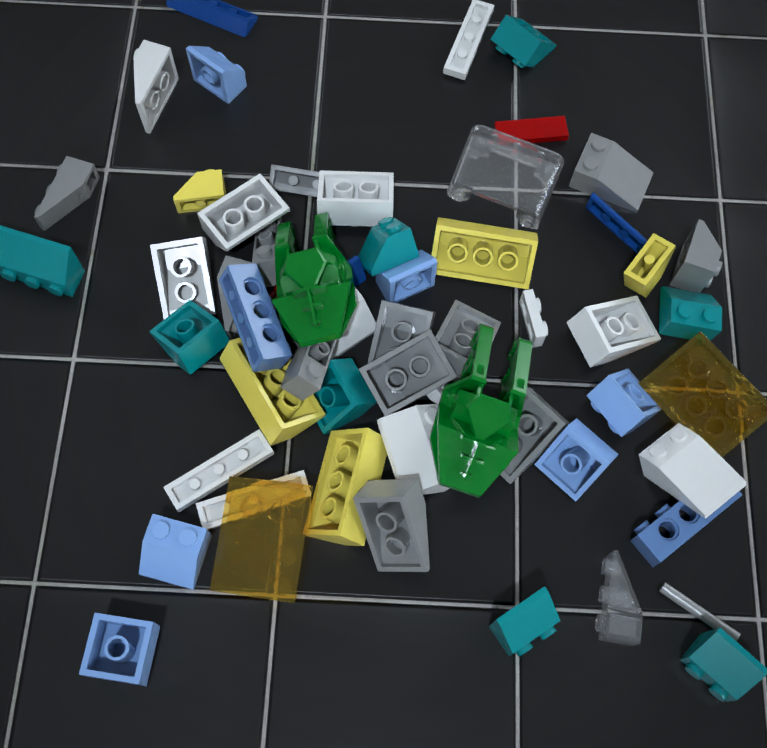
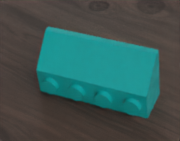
M0 225V275L3 278L15 282V280L22 281L34 289L42 287L57 296L64 294L73 297L85 270L70 246Z

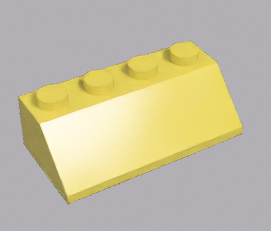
M438 217L431 255L438 262L436 275L529 289L538 246V235L535 232Z
M237 338L228 342L219 359L270 446L292 439L326 415L314 394L302 401L281 388L286 370L292 360L291 357L280 369L253 372L241 339Z
M370 428L331 431L303 535L346 546L365 545L366 535L353 497L368 480H381L387 451L382 436Z

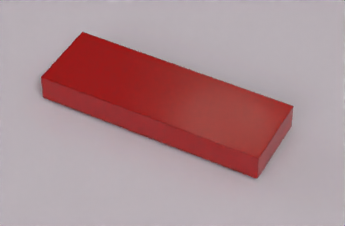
M565 116L496 121L494 123L497 146L565 141L569 137Z

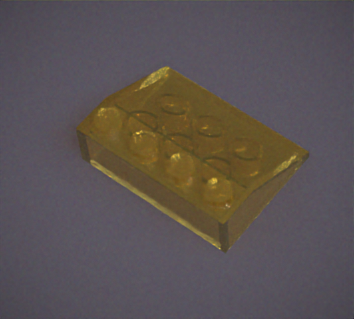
M701 331L638 383L675 424L680 423L698 434L721 457L725 456L767 421V399Z
M229 476L210 591L282 602H296L313 486Z

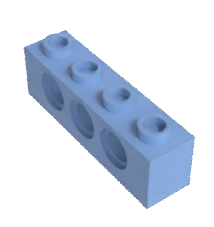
M256 263L228 265L219 278V282L252 371L259 372L282 368L292 356L291 347L284 336L281 321L277 318L271 301L272 298L269 296L264 284L263 275L260 273Z
M740 491L737 492L706 519L676 499L678 502L674 506L670 507L666 504L655 513L657 519L650 524L646 520L634 530L637 535L630 541L648 563L654 567L740 498L742 493ZM679 510H683L688 514L689 522L684 521L680 517ZM659 526L667 529L669 538H664L660 535Z

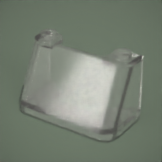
M475 125L468 135L447 188V195L456 201L469 200L471 194L516 210V218L522 226L538 230L564 166V159L560 154L484 125Z

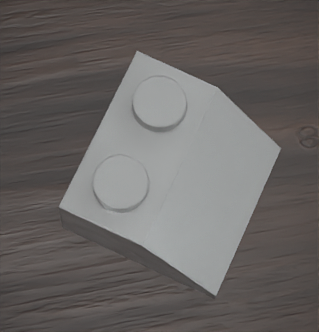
M698 219L682 245L669 284L673 287L701 293L704 287L709 288L713 277H717L721 270L723 262L719 261L722 250L703 220Z

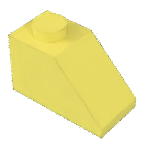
M208 169L196 172L173 196L177 212L201 211L225 196L226 190L222 169Z
M653 233L624 271V285L646 298L661 279L676 245Z

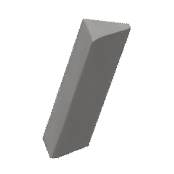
M271 164L269 184L274 190L317 197L319 172Z

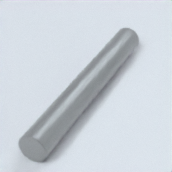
M664 582L659 592L711 628L716 629L720 627L735 641L739 639L740 633L668 583Z

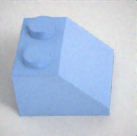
M188 46L186 48L194 81L227 104L247 87L243 68L227 60L221 52H216L210 47Z
M419 250L420 257L377 274L376 283L385 299L397 303L434 286L438 264L436 258L423 250Z
M629 369L608 375L586 395L590 399L593 409L601 413L608 421L609 428L621 437L631 433L663 409Z
M576 418L566 426L534 465L576 502L619 454Z
M152 514L142 541L139 575L194 590L212 538L211 533L203 527Z

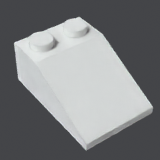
M143 40L133 56L135 104L145 132L150 134L179 77L171 48Z
M197 237L150 245L163 318L166 319L189 300L211 315L216 314L211 263L206 238Z
M637 295L584 307L566 322L590 368L611 362L661 340Z
M680 423L676 424L639 453L643 475L705 519L747 485L746 481L703 438Z

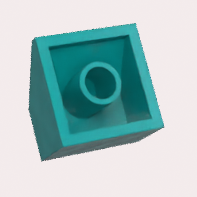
M505 15L490 39L497 44L495 48L505 55L509 53L514 57L512 61L521 68L525 66L534 67L557 46L525 20Z
M386 217L378 221V225L371 227L358 257L363 268L371 276H375L420 256L411 228L396 218Z
M665 286L660 288L659 334L709 343L722 331V306L712 295Z
M191 300L187 301L149 331L172 360L190 375L220 352L230 341L220 321Z
M352 358L330 360L320 390L314 393L315 398L326 414L317 421L323 434H328L361 417L377 403Z
M544 586L497 618L489 628L508 656L516 652L518 657L533 648L530 643L532 640L540 636L543 641L555 633L557 630L554 625L561 620L549 591Z
M720 627L701 633L680 659L686 665L685 670L695 679H702L710 687L708 689L710 693L720 701H737L767 675V668Z

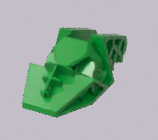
M328 212L315 215L312 237L315 248L297 252L299 242L291 221L280 223L277 228L274 245L277 296L271 301L278 311V319L281 321L282 327L301 348L340 339L357 306L352 267L334 244L335 235Z
M481 323L478 325L473 339L470 341L469 346H471L472 350L467 362L463 366L460 380L443 388L429 437L438 484L477 498L488 489L519 452L518 427L527 392L532 353V342L518 337L513 342L512 348L508 353L507 359L510 365L507 373L501 380L500 385H502L499 399L481 394L487 382L486 375L494 328Z

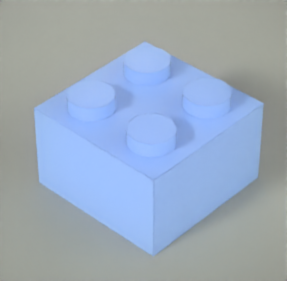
M94 613L79 675L147 686L160 626L151 621Z

